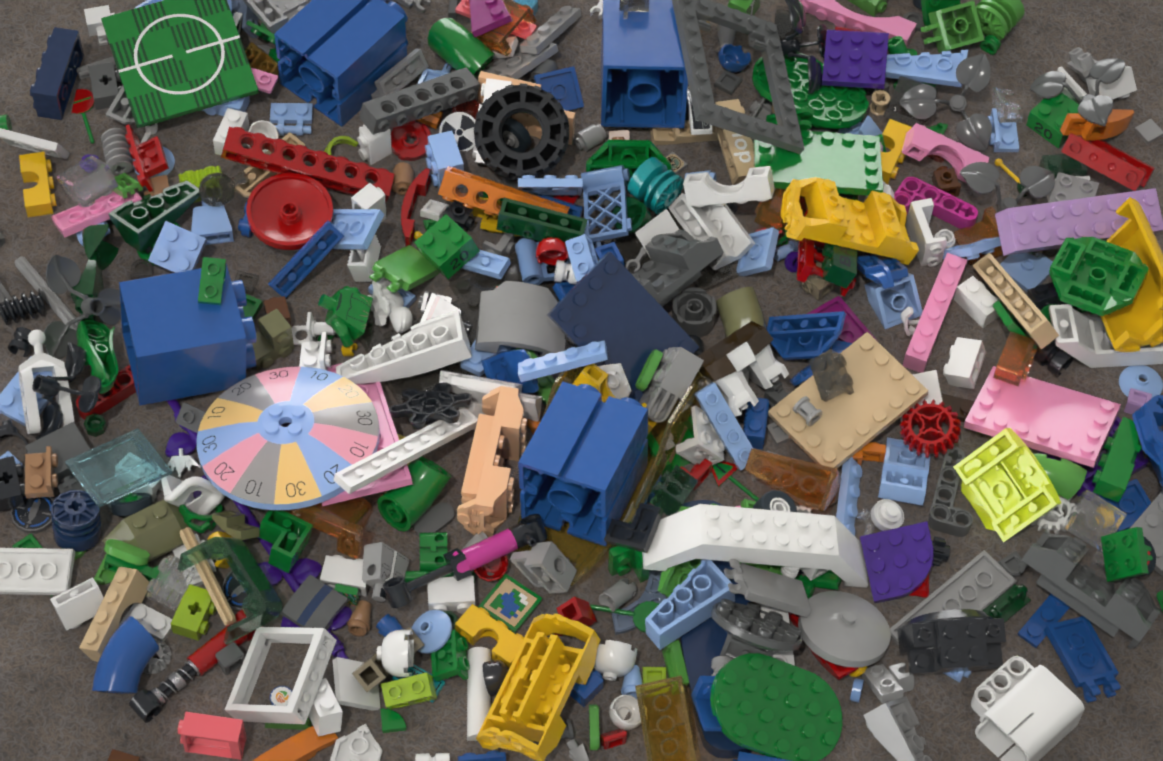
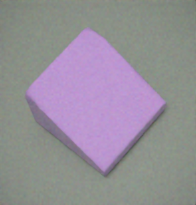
M1130 388L1124 412L1133 414L1151 399L1152 394Z

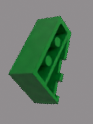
M1123 417L1113 436L1107 437L1103 449L1107 450L1106 454L1102 453L1098 462V466H1101V469L1096 470L1092 480L1093 483H1096L1093 490L1094 493L1116 502L1120 501L1126 490L1135 466L1136 455L1142 447L1133 420Z

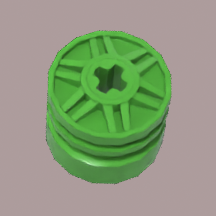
M982 0L976 5L983 36L993 35L999 41L1023 18L1025 12L1021 0Z

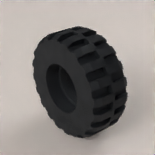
M520 83V85L511 84L501 90H496L492 93V96L482 103V107L476 115L474 141L484 163L501 177L503 176L514 181L522 178L524 175H533L535 178H540L549 171H552L565 155L569 143L568 118L560 102L550 92L542 90L541 87L530 86L524 83ZM513 114H530L541 125V140L534 149L528 152L513 151L506 146L502 139L503 124Z

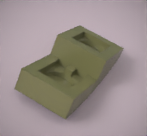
M232 510L212 514V519L227 534L238 540L259 537V527L245 524V514Z

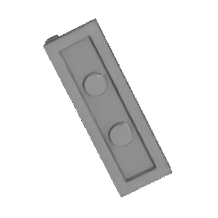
M414 49L374 82L377 90L371 94L373 99L401 90L429 67L421 49Z

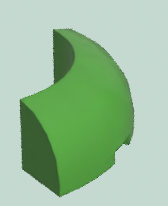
M1034 454L1051 480L1057 494L1067 500L1073 497L1082 486L1087 470L1061 458V461L1047 458L1046 454Z

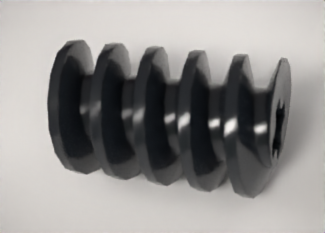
M40 288L38 289L37 296L31 290L29 298L24 293H21V300H18L13 295L12 302L7 297H4L3 304L1 305L0 303V315L6 325L10 324V318L15 323H18L19 316L26 321L28 313L34 319L36 311L41 316H44L45 306Z

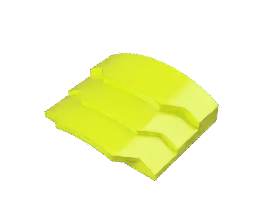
M1005 428L954 466V469L962 479L961 492L970 502L985 528L996 531L1003 542H1006L1061 504L1060 498L1045 470L1027 445L1011 428Z

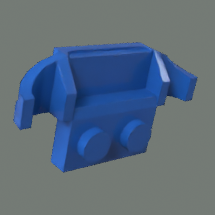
M868 252L863 256L857 257V269L866 278L881 284L883 289L894 287V282L908 277V269L897 259L880 260L874 254Z

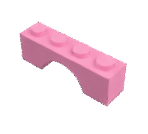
M917 123L906 133L902 149L903 154L918 161H921L927 155L943 157L955 169L957 178L965 183V179L960 175V171L964 167L975 162L988 163L989 161L988 156Z

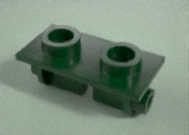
M1014 584L986 607L983 612L994 619L1004 618L1005 623L1031 601L1026 595L1028 592L1027 587L1023 584L1017 586Z

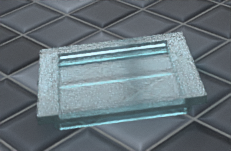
M138 428L65 461L66 466L98 507H102L172 474V470Z

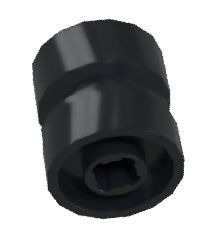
M1055 339L1043 349L1038 347L1033 355L1035 361L1042 366L1047 365V370L1056 377L1062 374L1059 372L1061 367L1066 370L1074 360L1073 356L1056 346Z

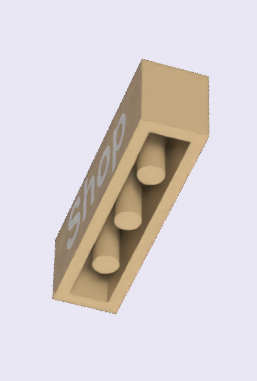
M739 99L715 102L716 105L745 114ZM714 126L732 185L739 184L746 178L749 168H754L752 139Z

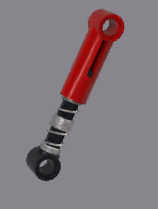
M247 608L240 610L235 614V623L223 628L188 656L184 667L178 668L176 672L169 675L165 682H160L159 687H154L151 691L143 689L136 693L130 700L129 706L145 723L150 722L153 719L152 716L156 717L161 713L163 709L162 704L165 703V699L169 700L168 697L174 692L177 693L176 690L179 691L185 687L187 681L193 680L192 677L195 675L203 676L218 663L215 656L217 652L232 642L240 646L243 642L253 639L257 627H263V624Z

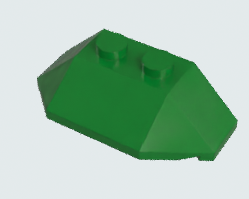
M607 140L586 161V172L623 165L625 169H629L631 179L638 167L651 157H656L668 167L667 170H671V163L651 140Z

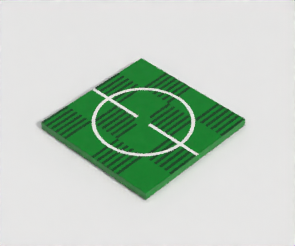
M163 0L101 18L137 129L259 93L227 0Z

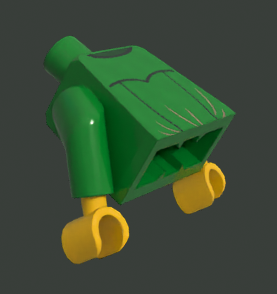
M357 287L340 289L332 297L323 294L318 302V306L328 310L325 322L339 336L343 344L341 352L344 357L354 356L352 350H357L358 346L353 341L365 332L373 300L372 297L361 294Z

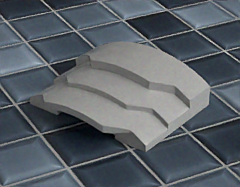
M505 281L494 290L481 291L475 350L497 353L499 345L540 351V357L548 353L565 351V334L547 316L559 302H557L548 288L523 282Z

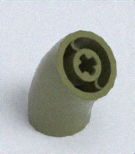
M753 287L734 290L716 301L725 338L751 321L766 328L762 309Z

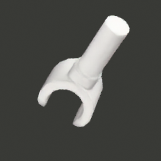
M157 123L153 126H145L146 132L140 144L147 141L152 134L157 132Z

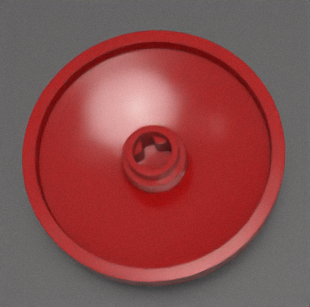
M282 173L265 179L251 192L246 206L247 221L253 234L263 243L277 249L297 250L301 249L327 220L332 223L333 203L326 188L317 180L303 174Z

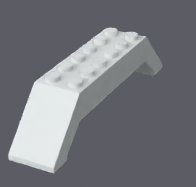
M1070 304L1049 306L1052 326L1059 334L1055 339L1056 346L1088 367L1163 364V342L1154 347H1151L1150 344L1140 347V351L1136 352L1115 351L1100 316L1087 317L1073 309Z
M698 504L660 519L648 553L642 552L643 569L666 571L669 567L693 559L718 561L736 559L742 563L831 570L844 581L845 586L864 588L868 586L867 568L861 542L832 515Z

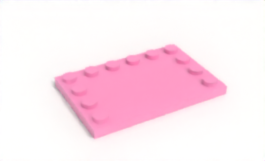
M993 366L965 420L964 428L993 437L1005 428H1011L1028 448L1094 468L1120 411L1121 404Z

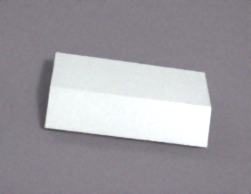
M682 193L668 207L682 228L694 239L704 241L709 237L718 238L724 253L717 264L712 267L713 270L741 259L755 245L753 239L726 204L722 206L711 204L701 208L695 206L688 207L686 195Z

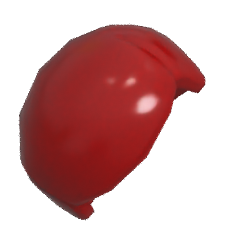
M555 237L541 240L536 247L538 263L541 264L543 262L547 265H556L557 260L565 261L568 259L565 242Z
M507 555L475 569L474 572L480 579L485 581L500 579L504 576L509 566ZM487 572L494 573V575L489 576Z

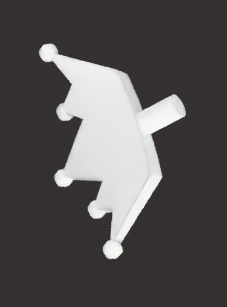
M179 448V456H172L165 467L171 466V471H174L176 468L180 478L186 467L190 471L192 465L201 468V465L197 463L192 455L183 456V448Z

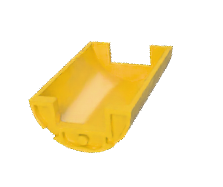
M1129 197L1116 210L1118 215L1129 219L1106 242L1135 252L1149 270L1132 304L1116 310L1110 315L1100 316L1114 350L1119 352L1140 351V347L1149 344L1151 347H1154L1163 342V252L1142 206L1137 200Z

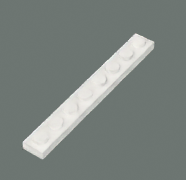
M463 407L458 410L460 411L458 422L447 423L446 421L438 420L335 473L333 481L350 494L476 428L478 418Z

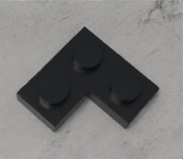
M640 503L632 523L615 519L611 520L604 540L608 544L648 553L664 511L661 507Z

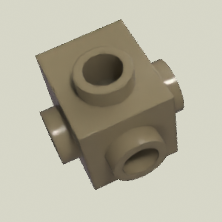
M818 261L816 266L822 267V264ZM814 274L812 276L809 275L805 283L801 282L804 291L810 293L817 301L833 291L835 284L823 280V277Z

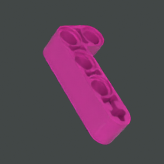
M916 177L905 178L894 194V199L899 204L905 205L907 215L911 202L931 198L934 204L933 216L965 231H969L975 226L978 216L976 207Z

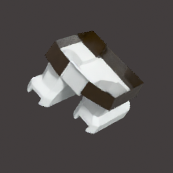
M753 321L697 356L704 360L699 369L700 374L716 383L735 417L742 414L740 410L742 411L748 407L747 402L750 401L752 406L759 402L742 372L743 368L747 367L749 378L752 382L764 389L772 387V383L779 379L778 375L780 373L784 378L789 375L784 364L777 361L773 356L769 344L774 339L765 327Z

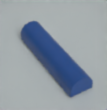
M327 220L268 283L269 286L281 296H285L286 299L344 237L342 232Z

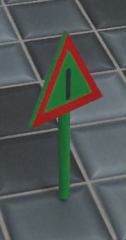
M721 461L712 465L711 472L718 488L729 479L756 502L760 499L731 476L738 470L735 464Z

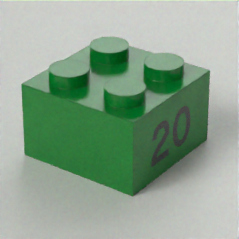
M1062 92L1056 97L1044 98L1030 111L1026 126L1059 149L1069 137V135H1063L1060 131L1067 113H1078L1079 104Z
M447 214L414 242L422 256L447 279L452 277L480 252L472 237Z

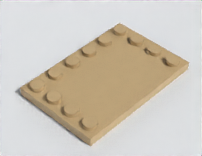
M866 332L768 411V416L829 476L910 410V408L915 406L916 403L926 397L928 390L880 343ZM805 396L810 399L809 402L817 410L820 409L823 412L821 418L812 426H808L806 420L799 413L793 411L795 404Z

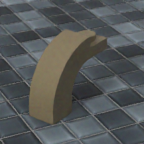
M409 626L405 630L413 631V634L409 635V640H414L415 653L424 646V643ZM376 652L352 674L364 690L368 692L385 679L389 673L383 668L382 661L377 660Z

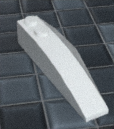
M459 310L415 324L410 327L411 331L402 336L398 333L393 336V341L383 346L378 344L372 347L370 353L366 355L359 354L336 366V374L347 378L355 384L382 382L430 372L471 358L470 343Z

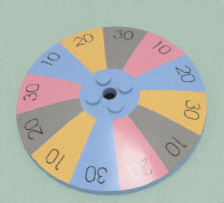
M312 367L277 368L243 379L223 392L211 404L198 429L197 452L201 468L207 479L218 491L228 498L243 505L265 510L300 509L322 503L345 491L333 481L335 473L377 452L380 438L379 421L375 407L367 394L347 378L334 372ZM284 423H291L288 427L281 426Z

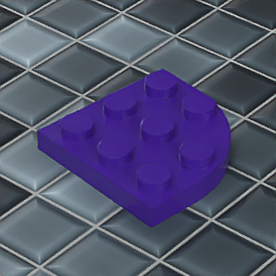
M927 521L860 536L874 603L899 599L913 593L922 585L932 569L934 549Z

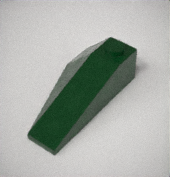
M184 181L164 188L163 193L151 196V194L145 195L143 200L135 203L132 200L125 202L108 213L109 218L125 242L139 252H142L157 241L165 221L174 224L202 194V190L189 181Z

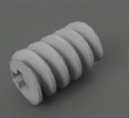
M121 128L108 129L101 136L106 169L113 175L129 174L133 170L129 151L130 147L125 138L126 131Z

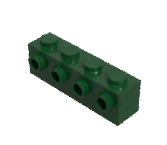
M504 198L499 211L496 230L538 241L548 237H555L566 242L585 234L588 219Z

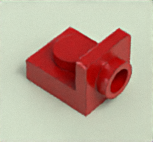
M705 458L700 464L696 463L690 472L681 466L677 473L679 483L684 488L690 487L695 491L710 475L712 462Z

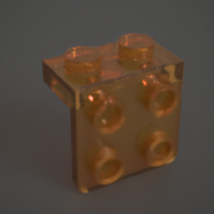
M993 206L984 210L982 221L953 233L958 245L971 244L985 238L1000 237L995 217L996 211ZM1002 246L994 248V252L991 253L994 258L1003 255ZM979 253L980 257L968 260L970 265H974L986 254Z

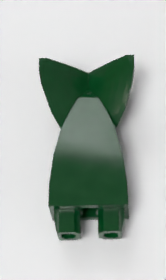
M108 224L91 225L82 231L83 246L88 257L87 265L80 276V281L72 289L88 295L89 298H97L98 293L104 289L102 270L112 263L119 252V248L102 240L108 231ZM71 293L76 311L83 315L81 310L83 299ZM89 315L88 318H84L81 321H95L96 315Z

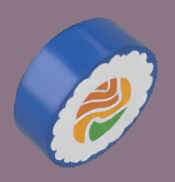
M286 686L274 688L270 693L271 705L287 706L292 690Z

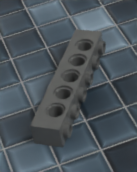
M466 67L364 102L359 118L373 135L385 132L388 129L402 126L416 119L419 120L433 113H439L450 107H456L467 101H473L477 97L480 83Z

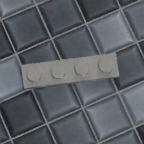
M571 6L560 8L554 16L550 17L546 23L519 45L521 53L539 54L582 16L580 8H572Z

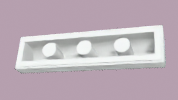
M473 647L468 650L467 659L470 669L468 670L467 741H477L476 737L491 708V696L488 694L483 676V663L491 661V650L485 647Z

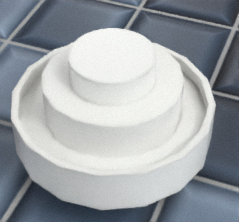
M890 499L878 501L871 509V520L882 531L899 528L904 522L903 510L896 502Z

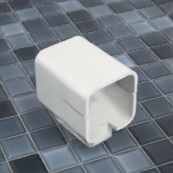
M1020 656L1011 657L976 688L971 700V707L980 716L979 721L981 722L975 730L976 737L991 752L999 757L1014 743L1016 744L1000 759L1001 761H1039L1078 725L1085 709L1081 700L1047 668L1042 665L1034 668ZM1011 668H1016L1021 673H1015L1011 670ZM995 683H1001L1004 687H998ZM978 697H984L988 702H982Z

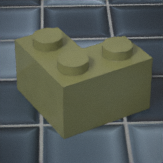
M278 309L258 319L260 331L256 333V343H252L256 359V370L270 367L274 360L280 357H287L294 349L292 328Z

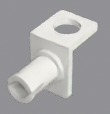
M312 312L307 314L306 325L292 326L294 345H302V342L316 341V336L322 335V332H327V335H335L336 332L326 322H316ZM299 331H306L308 336L304 340H298L295 335Z

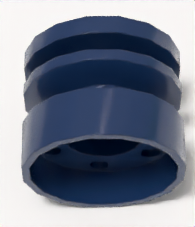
M70 490L54 499L51 505L53 539L56 544L62 549H74L75 552H82L95 546L102 536L100 505L96 497L86 491Z

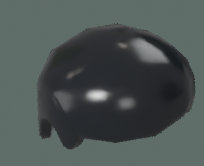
M491 660L483 663L484 682L490 696L497 695L509 670L508 666L501 660Z

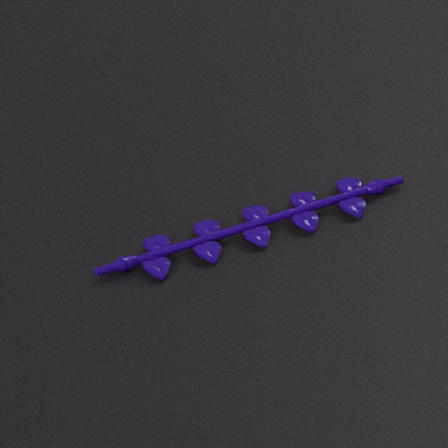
M176 399L167 400V403L174 412L176 421L181 406ZM179 425L187 433L178 432L173 434L168 440L165 455L170 458L172 456H179V448H183V456L191 454L196 449L198 433ZM194 491V498H198L202 492ZM232 500L240 513L245 514V524L259 527L260 530L259 523L247 505ZM257 537L270 556L273 544ZM234 538V540H235L237 543H242V542H245V541L248 540V539H246V540H238V539ZM307 558L297 560L289 573L268 564V562H261L256 566L265 575L268 588L277 585L283 576L294 593L309 575L318 578L322 570L320 563ZM347 606L335 616L333 624L327 629L336 639L332 655L335 658L349 659L345 654L344 643L330 631L341 629L347 624L352 615L351 609ZM283 616L281 627L301 628Z

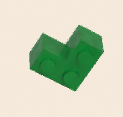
M268 510L261 521L259 538L274 544L271 548L268 564L289 573L309 542L313 525L283 510Z

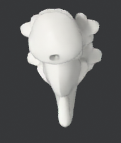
M385 277L379 282L372 281L373 295L367 296L373 298L370 309L373 311L375 325L384 326L386 318L389 316L392 326L397 333L409 330L413 323L412 313L409 308L403 307L404 300L399 292L393 293L386 289L392 282Z

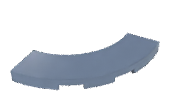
M650 570L648 583L642 596L621 610L634 612L635 608L643 602L653 601L660 604L664 599H667L665 595L658 591L662 571ZM611 613L615 635L636 629L633 616Z

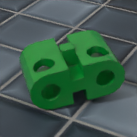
M447 532L420 533V571L431 572L446 565L443 554L448 552Z

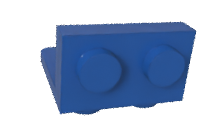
M524 349L501 351L481 360L487 378L522 384L521 393H534L539 390L537 378L521 382L519 379L518 363L530 359Z

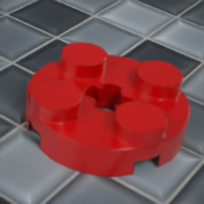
M416 120L394 127L390 134L391 150L401 160L415 161L426 155L425 145H428V136L431 133L426 125L423 123L421 125L415 122ZM408 136H412L411 139L413 137L416 139L414 144L406 142Z

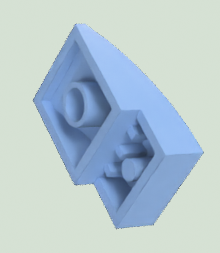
M887 437L878 498L923 506L930 456L926 458L923 452L918 456L916 454L917 449L910 452L909 445H905L903 440Z

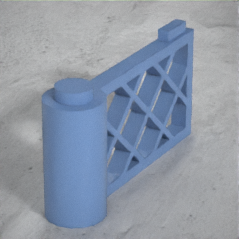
M619 165L581 173V178L583 179L584 218L588 219L585 235L592 242L627 236L628 231H632V220L627 217L626 197L627 181H630L629 169ZM621 190V193L615 199L609 196L613 191ZM600 195L594 203L589 200V196ZM607 199L611 203L605 209L600 207L599 205ZM616 205L621 207V210L616 215L610 212ZM595 210L600 211L601 213L596 219L590 217ZM606 215H607L608 217H610V218H612V219H611V221L605 226V225H603V224L600 223V222H601V221L606 217ZM617 222L622 224V229H611ZM596 226L602 229L598 234L591 235V231Z
M522 238L515 244L523 283L539 285L543 281H553L554 273H547L549 265L543 262L541 264L538 263L536 258V247L539 242L527 238ZM600 241L593 242L596 247L601 246ZM568 255V260L566 261L567 264H570V263H571V262H570L569 255Z

